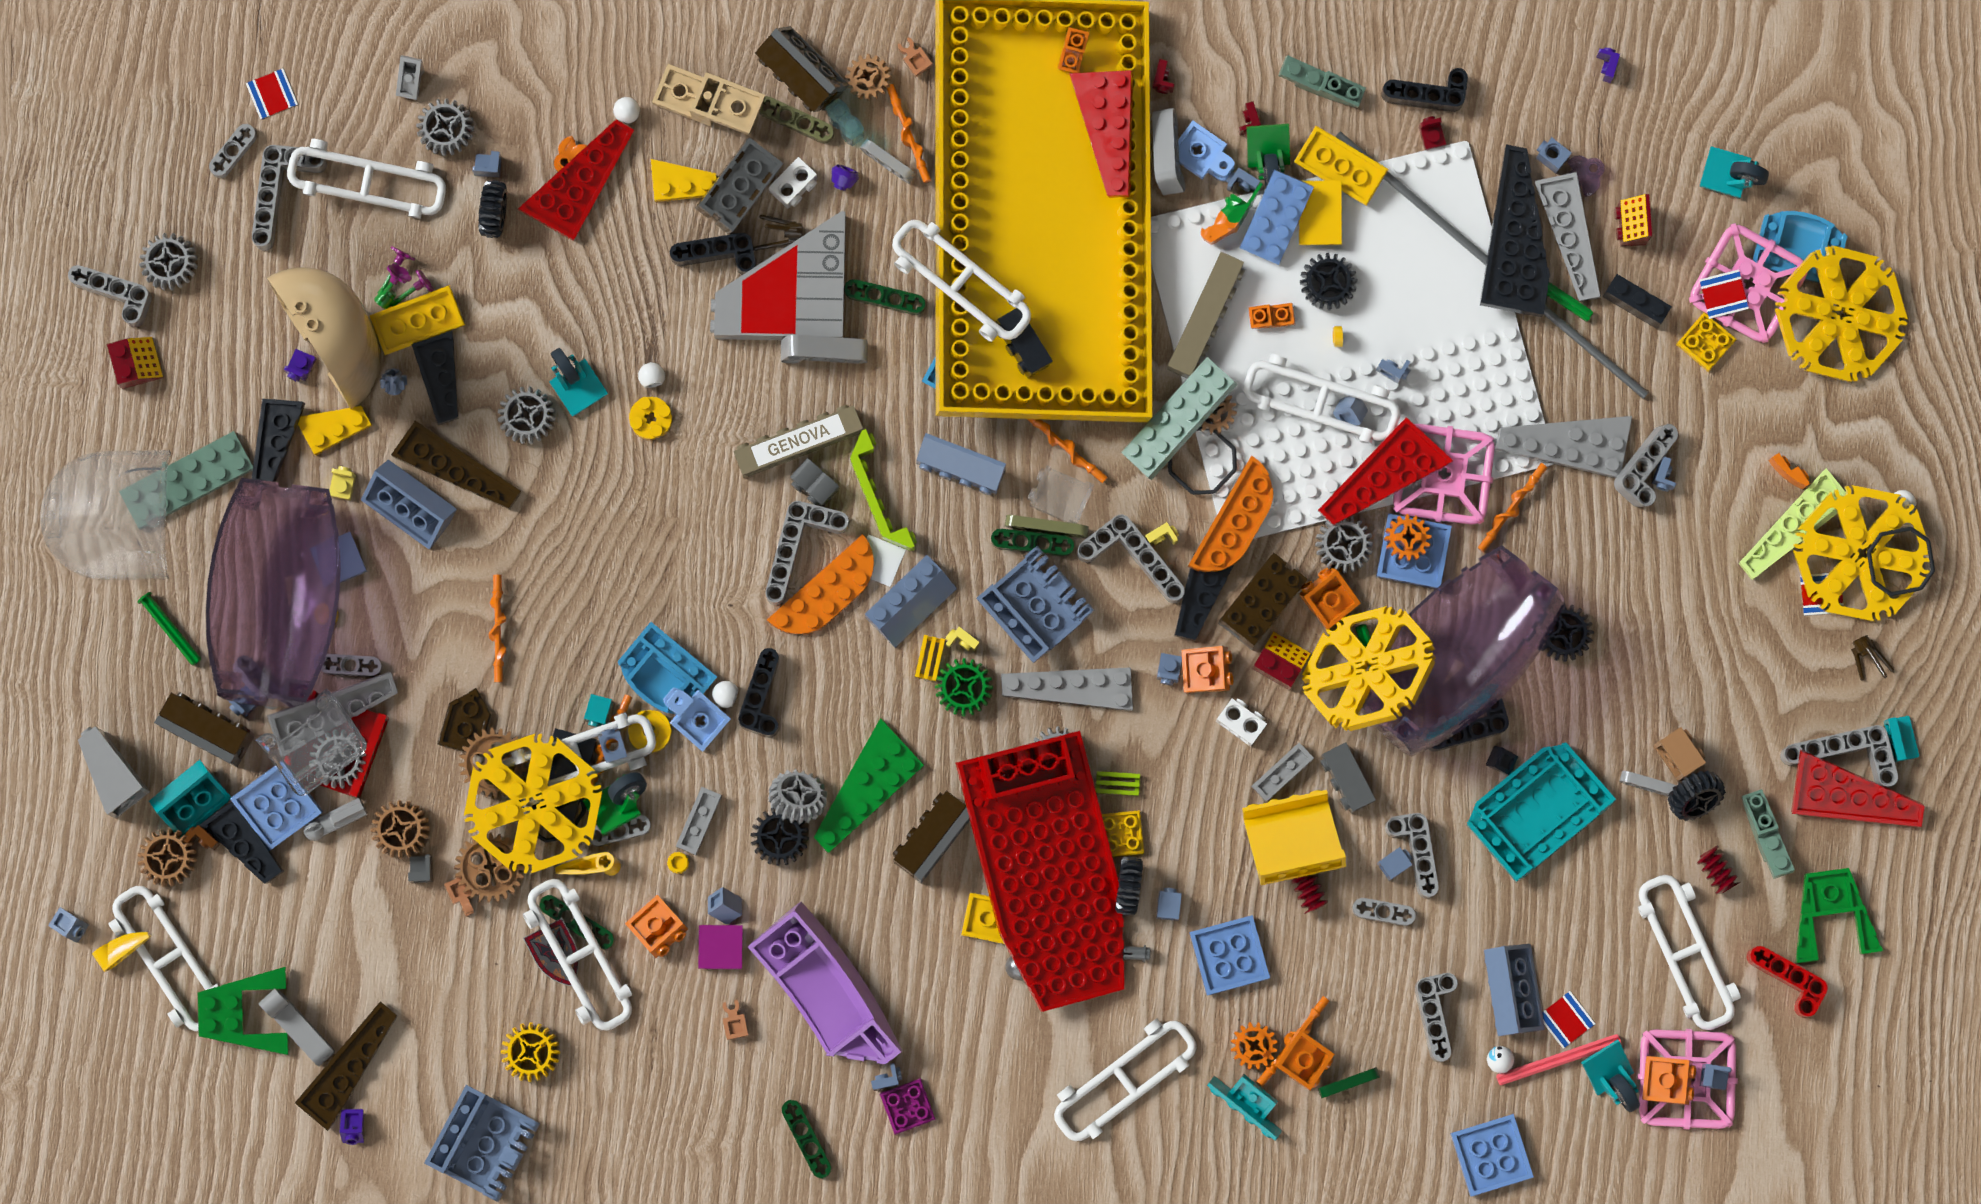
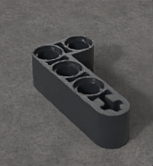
M1462 68L1452 69L1447 78L1446 87L1394 79L1388 80L1383 86L1381 97L1385 102L1391 104L1456 112L1462 108L1465 101L1468 74ZM1459 76L1462 79V83H1455L1452 77ZM1389 88H1393L1394 95L1390 94ZM1413 90L1418 94V97L1411 98L1407 92ZM1434 93L1438 95L1439 100L1432 101L1428 95ZM1456 96L1459 98L1460 103L1453 104L1450 102L1449 97Z
M735 233L676 243L670 249L671 260L676 266L735 258L738 272L741 275L756 267L752 240L746 233ZM746 240L749 244L746 248H739L737 246L738 242ZM721 243L728 246L724 252L716 250V247ZM704 247L706 253L704 255H697L695 253L696 249ZM688 249H691L692 257H689ZM678 251L682 252V258L680 259L677 257ZM743 261H750L752 263V266L748 269H743L740 265Z
M772 648L764 649L759 655L738 717L739 724L744 730L769 738L774 737L779 731L777 720L772 716L762 713L780 660L778 653ZM770 654H772L775 660L769 663L768 668L772 670L771 672L764 669L766 666V659L764 657H769ZM760 674H765L769 678L767 683L762 685L757 683V677ZM754 694L761 696V702L757 705L749 702L750 697ZM752 715L755 718L754 722L751 725H745L742 722L744 716ZM768 721L775 724L774 730L771 732L764 731V723Z
M1497 693L1487 694L1481 702L1484 717L1430 732L1425 739L1426 747L1430 751L1436 752L1502 734L1509 726L1502 697ZM1487 699H1495L1497 701V708H1489ZM1494 719H1500L1503 722L1502 729L1494 728ZM1477 724L1482 727L1483 732L1481 735L1473 733V725ZM1453 730L1460 731L1462 739L1459 741L1454 740L1451 732ZM1444 732H1446V740L1440 741L1438 746L1435 743H1431L1434 736L1436 739H1440L1445 736Z

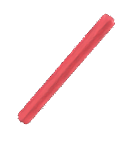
M1618 1034L1511 1069L1506 1073L1497 1074V1081L1499 1085H1504L1593 1055L1617 1039L1621 1043Z

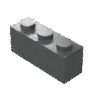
M1346 742L1321 755L1322 760H1320V763L1325 772H1330L1333 778L1330 782L1335 791L1339 790L1342 796L1340 802L1345 811L1349 809L1350 813H1353L1376 800Z

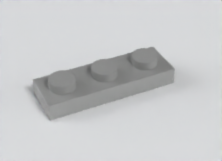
M1299 742L1251 787L1267 802L1314 758Z
M701 787L676 844L677 848L697 855L722 795Z

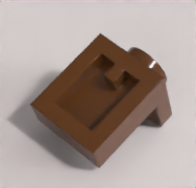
M200 825L191 827L185 834L187 836L184 840L186 844L194 842L199 837L198 842L205 849L210 847L216 850L220 845Z

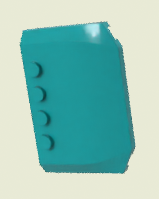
M1565 742L1561 745L1542 748L1479 799L1474 806L1467 826L1517 883L1605 812L1616 801V798Z

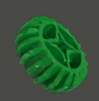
M963 658L962 665H959L958 660L955 659V667L947 663L946 666L949 671L941 669L940 672L944 677H936L937 681L942 682V684L935 685V689L942 690L936 693V697H944L939 703L940 705L948 703L945 708L946 711L954 707L953 715H957L959 709L962 710V717L966 715L965 710H969L972 716L974 715V707H976L977 711L981 712L982 708L979 704L988 705L984 697H992V694L986 692V690H993L992 685H986V683L992 681V677L984 678L989 671L986 669L980 672L983 666L981 663L976 668L973 667L975 664L974 659L970 661V665H966V658ZM958 671H970L976 675L965 679L958 674ZM952 675L957 685L951 693L947 694L946 683ZM978 681H981L982 692L976 699L971 689ZM960 682H964V684L970 683L968 693L959 690ZM964 696L971 703L959 704L952 699Z

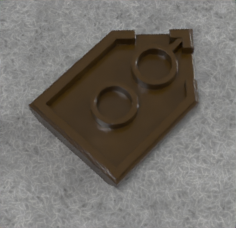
M477 688L449 703L437 745L466 753L462 746H470L467 739L474 741V733L480 737L482 736V729L487 731L491 713Z

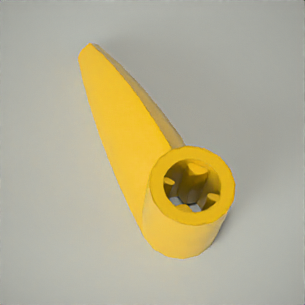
M602 852L555 867L556 874L567 875L603 872L606 875L613 876L620 871L621 863L612 854Z
M148 932L126 934L99 947L92 955L102 970L107 972L117 966L152 936Z

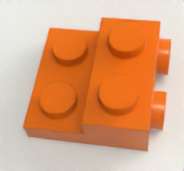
M1334 568L1321 570L1318 573L1319 578L1313 583L1312 581L1305 583L1301 588L1302 592L1299 593V596L1310 611L1314 612L1327 630L1361 604L1343 577Z
M1214 646L1181 650L1184 693L1230 690V685L1234 683V677L1232 672H1229V664L1232 663L1233 658L1231 651H1228V647Z
M658 895L625 923L655 958L665 956L670 950L669 946L675 941H682L686 936L685 932L688 930Z
M1298 1029L1274 1066L1305 1089L1311 1091L1312 1088L1319 1084L1323 1071L1331 1066L1332 1058L1335 1054Z
M1646 1056L1642 1100L1689 1105V1101H1693L1695 1093L1694 1088L1691 1087V1079H1695L1697 1071L1693 1061Z

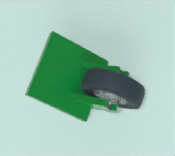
M1289 123L1247 127L1248 168L1257 167L1259 180H1265V187H1267L1274 169L1284 173V165H1290Z
M640 773L624 774L622 777L617 778L612 785L601 790L602 795L596 825L603 836L641 815L636 806L637 799L646 790L647 783ZM586 798L583 800V803L587 810L590 811L591 803Z

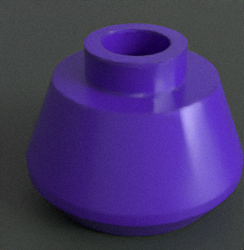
M839 164L832 167V182L834 187L839 190L846 191L847 188H852L859 180L858 172L850 167Z

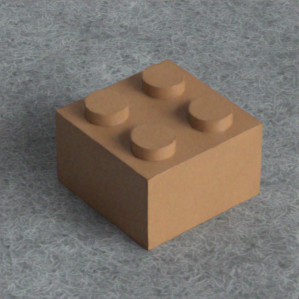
M1682 727L1653 745L1677 781L1706 763L1704 761V753L1699 747L1696 748L1693 745L1691 734L1687 729L1683 730Z

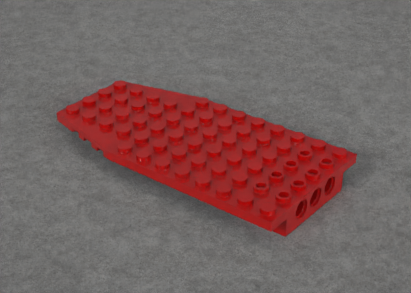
M1076 731L956 762L998 932L1040 1012L1124 990V940L1122 930L1124 918H1122L1121 913H1117L1115 910L1119 881L1081 732Z

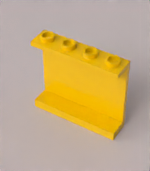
M1314 790L1309 794L1292 795L1286 799H1273L1268 803L1251 804L1242 808L1243 821L1261 886L1346 867V856L1344 849H1341L1328 803L1327 790Z

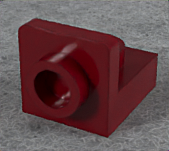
M1159 59L1152 88L1161 94L1173 93L1175 84L1163 81L1168 79L1170 68H1166L1168 61Z
M1254 101L1245 103V110L1242 111L1245 123L1249 122V124L1239 127L1238 132L1240 136L1245 134V137H1247V127L1261 126Z
M1435 116L1424 118L1423 122L1420 123L1418 128L1424 150L1446 146L1441 127V117L1435 119Z

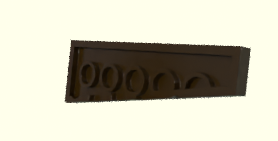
M416 420L391 454L395 459L508 510L511 509L522 493L519 489Z
M380 1001L296 1100L295 1104L329 1131L398 1015Z

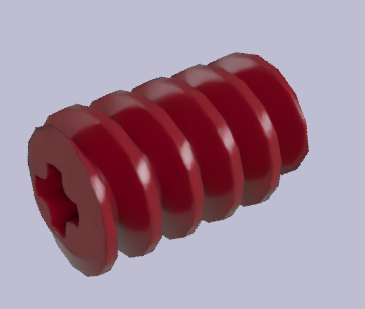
M1718 845L1700 855V859L1697 862V865L1705 864L1701 870L1702 872H1710L1706 879H1714L1711 887L1719 886L1715 892L1716 895L1722 894L1741 883H1734L1738 877L1737 875H1729L1733 870L1732 867L1725 868L1728 860L1720 861L1724 855L1723 852L1715 853L1719 848Z
M1307 875L1294 878L1291 881V884H1298L1294 891L1302 892L1297 899L1305 900L1301 908H1308V910L1304 914L1317 910L1328 903V900L1320 899L1325 895V892L1317 891L1322 885L1314 884V881L1319 878L1318 876Z

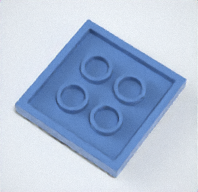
M1388 513L1385 530L1386 528L1392 529L1390 522L1394 521L1397 523L1396 518L1399 515ZM1425 521L1423 527L1430 528L1426 535H1432V538L1426 540V542L1431 545L1429 548L1424 547L1426 551L1424 555L1418 553V560L1411 556L1410 562H1407L1404 556L1401 560H1398L1399 555L1397 553L1391 556L1393 549H1386L1389 541H1384V538L1389 536V534L1384 532L1376 577L1440 589L1452 526ZM1403 525L1399 526L1394 534L1401 533ZM1412 525V528L1416 532H1420L1415 526ZM1406 532L1403 539H1406L1409 545L1413 537H1409V534ZM1421 542L1413 545V551L1420 547ZM1396 544L1399 549L1403 550L1402 546Z
M284 760L230 798L269 850L323 812Z
M1253 915L1189 932L1207 996L1270 979Z
M1514 1114L1450 1133L1470 1197L1534 1177Z

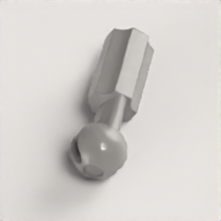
M357 798L317 819L311 820L304 826V834L311 841L320 840L323 836L368 815L361 799Z

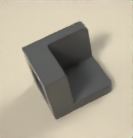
M430 854L410 857V872H408V881L410 883L433 882L432 856Z

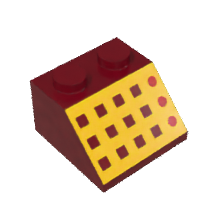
M1649 194L1620 200L1614 209L1615 220L1619 221V228H1616V239L1620 240V247L1646 245L1652 237Z
M153 337L127 338L107 344L117 385L122 390L164 378Z
M1273 632L1252 669L1290 690L1311 653Z

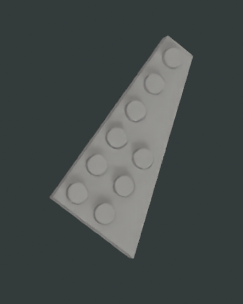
M1632 416L1502 427L1498 431L1495 450L1616 478L1622 470Z

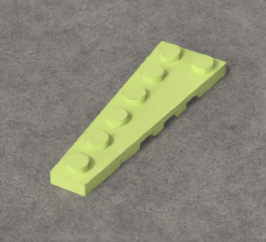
M1827 468L1821 472L1739 562V565L1751 580L1793 549V544H1799L1803 541L1802 537L1795 534L1797 532L1805 534L1806 532L1798 530V527L1830 492H1832L1834 499H1836L1834 496L1835 489H1838L1841 496L1846 494ZM1829 508L1815 523V531L1837 514L1835 508Z

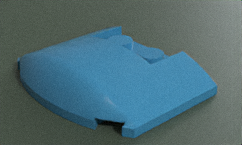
M1781 211L1772 215H1764L1759 233L1760 236L1769 241L1771 239L1776 241L1775 244L1800 257L1802 260H1805L1811 252L1819 249L1821 254L1825 256V247L1837 246L1845 248L1848 237L1845 233L1842 235L1835 225L1828 220L1810 213L1798 211ZM1756 245L1753 261L1756 263L1765 249L1763 246ZM1773 252L1769 253L1762 265L1775 272L1798 267ZM1813 267L1808 271L1806 280L1820 283L1816 268Z
M652 622L647 625L617 661L618 665L621 666L625 680L635 693L651 706L670 714L675 713L664 704L663 698L672 688H678L692 697L697 690L704 694L717 678L714 673Z

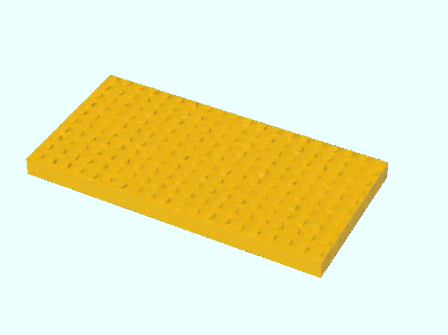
M935 0V224L941 230L938 234L1010 292L1013 293L1014 290H1018L1025 296L1023 302L1029 307L1031 312L1029 323L1053 360L1050 366L1027 378L1025 374L1023 375L1017 367L1018 362L1015 357L1010 356L1006 350L1007 344L1004 339L999 338L998 335L992 342L985 339L979 333L984 324L936 286V416L1148 422L1152 418L1149 2L1120 0ZM1068 27L1090 32L1079 73L1127 70L1133 72L1130 197L1109 198L1107 196L1069 74L1072 72L1057 69ZM935 243L936 275L949 286H952L966 267ZM974 273L958 291L959 294L994 322L1016 309L1007 302V299Z

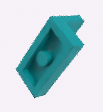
M1893 717L1884 720L1894 762L1918 758L1919 752L1910 717Z

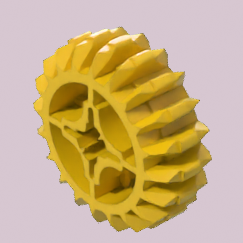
M532 1022L528 1025L529 1029H526L524 1024H520L522 1031L519 1032L514 1027L512 1030L516 1035L514 1037L511 1034L506 1035L511 1040L510 1043L502 1042V1045L508 1047V1050H501V1054L508 1055V1057L502 1059V1062H510L505 1069L509 1071L514 1068L511 1074L513 1077L520 1072L519 1080L521 1081L524 1080L525 1075H528V1082H532L533 1075H535L537 1081H540L541 1076L539 1073L542 1072L545 1077H548L549 1074L546 1069L555 1070L554 1066L550 1065L551 1062H559L558 1059L553 1058L554 1054H560L559 1050L553 1049V1047L559 1046V1042L552 1043L551 1040L556 1037L555 1034L547 1036L550 1031L549 1028H545L541 1032V1024L537 1025L536 1030ZM536 1034L541 1036L543 1040L530 1044L524 1036ZM519 1041L522 1052L514 1060L513 1049L516 1042ZM525 1044L531 1049L533 1047L536 1048L533 1052L536 1060L531 1058V1056H528V1058L524 1057L528 1052ZM547 1045L548 1056L543 1064L539 1058V1053ZM531 1060L538 1069L523 1070L518 1065Z

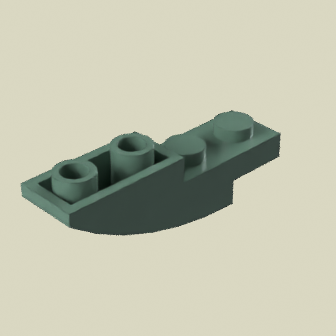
M1289 55L1285 57L1278 75L1295 83L1296 87L1357 108L1366 87L1330 71L1324 72Z
M1761 789L1742 796L1741 798L1753 835L1773 879L1793 873L1795 869L1778 832L1779 827L1763 790Z

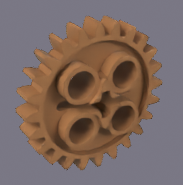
M493 727L490 729V734H487L484 729H482V736L480 737L474 733V741L467 739L470 746H462L466 754H459V757L464 759V762L458 763V766L465 768L460 772V775H467L464 783L470 782L473 766L477 770L481 769L473 763V757L476 754L483 755L488 753L492 758L494 756L488 750L491 749L493 743L500 742L503 745L517 740L518 737L515 736L510 739V731L503 735L502 728L498 730V733H495ZM518 748V749H515V750H513V751H510V755L507 756V757H505V758H503V759H502V762H503L504 760H506V759L512 757L511 752H514V751L519 750V749H521V748ZM484 756L485 761H484V763H483L482 765L487 764V761H488V760H487V758H486L485 756ZM529 760L515 765L512 770L523 780L526 778L521 773L528 771V768L524 767L523 764L528 763ZM484 779L479 782L478 795L485 791L486 798L490 792H493L494 798H497L498 792H501L504 797L506 796L493 783H486Z
M492 832L489 833L487 839L505 854L512 852L514 843L508 845V837L502 841L501 834H498L495 839ZM471 838L473 844L466 841L464 843L466 850L463 848L459 849V853L463 856H456L455 858L460 864L454 865V869L460 870V872L455 874V878L462 879L458 886H466L463 893L471 891V899L478 895V902H481L483 897H485L488 904L493 897L498 903L500 896L505 900L508 898L507 892L514 894L513 886L520 887L521 884L517 879L523 880L524 876L519 872L524 871L525 867L518 864L516 871H513L514 861H511L510 869H508L488 852L489 864L491 867H495L492 871V876L496 886H492L490 871L485 869L487 866V859L483 851L485 849L473 838ZM473 855L480 856L482 863L479 865L473 864L471 857ZM505 871L508 874V880H500L497 877V873ZM484 876L487 879V884L484 886L478 885L476 878Z

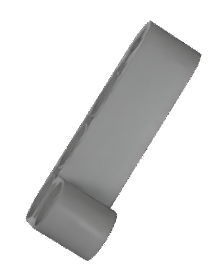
M1174 108L1153 111L1154 172L1156 182L1163 195L1185 192V181L1179 167L1176 111Z
M79 265L70 268L68 272L69 280L77 288L124 302L122 310L123 320L130 327L134 328L140 327L143 324L152 300L150 292L144 286ZM81 274H82V275L86 278V279L79 278V279L77 280V279H76V276H81ZM99 279H104V285L96 288L95 283ZM118 286H125L123 293H115ZM139 292H145V297L142 300L137 301L135 299ZM138 312V317L135 320L131 321L128 319L130 313Z
M788 335L781 340V362L799 363L802 360L854 364L867 363V340Z
M1671 424L1656 427L1614 481L1617 492L1635 507L1650 506L1656 499L1654 490L1644 481L1678 437L1676 427ZM1651 446L1655 449L1654 456L1650 453ZM1638 462L1642 465L1641 472L1637 468ZM1626 478L1630 482L1629 488L1624 484ZM1641 492L1645 495L1644 502L1640 499Z
M1421 813L1390 818L1385 824L1387 835L1394 838L1408 836L1418 894L1423 898L1434 896L1438 891L1439 885L1427 818ZM1412 819H1420L1422 828H1413L1411 825ZM1393 821L1398 822L1401 826L1400 832H1393L1390 829V823ZM1420 839L1425 842V850L1420 851L1415 847L1416 840ZM1420 861H1426L1429 864L1428 872H1422L1419 869ZM1431 875L1427 879L1428 885L1433 887L1429 893L1422 888L1426 885L1425 878L1421 880L1420 877Z
M1451 973L1425 977L1415 984V994L1429 1054L1436 1062L1446 1061L1451 1055V1047L1439 1000V995L1450 993L1457 987V979ZM1444 977L1452 981L1450 989L1442 987L1441 981ZM1422 982L1430 984L1431 991L1429 994L1421 992L1420 985ZM1431 1003L1435 1006L1436 1012L1434 1015L1426 1013V1004ZM1432 1025L1440 1027L1441 1033L1438 1037L1431 1035L1430 1027ZM1443 1038L1444 1042H1440L1439 1045L1441 1049H1445L1446 1053L1441 1058L1440 1055L1435 1054V1051L1438 1050V1044H1433L1432 1041Z
M273 989L258 1003L271 1018L276 1020L318 1067L335 1052L280 990Z

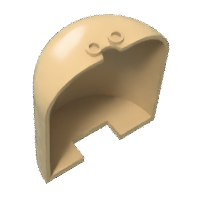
M291 268L267 277L282 308L303 339L310 341L329 370L327 375L349 408L357 407L371 392V388L376 378H378L381 364L380 345L377 335L358 296L340 278L319 269Z

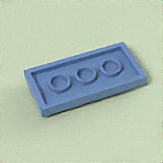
M1274 169L1240 248L1279 265L1314 186Z

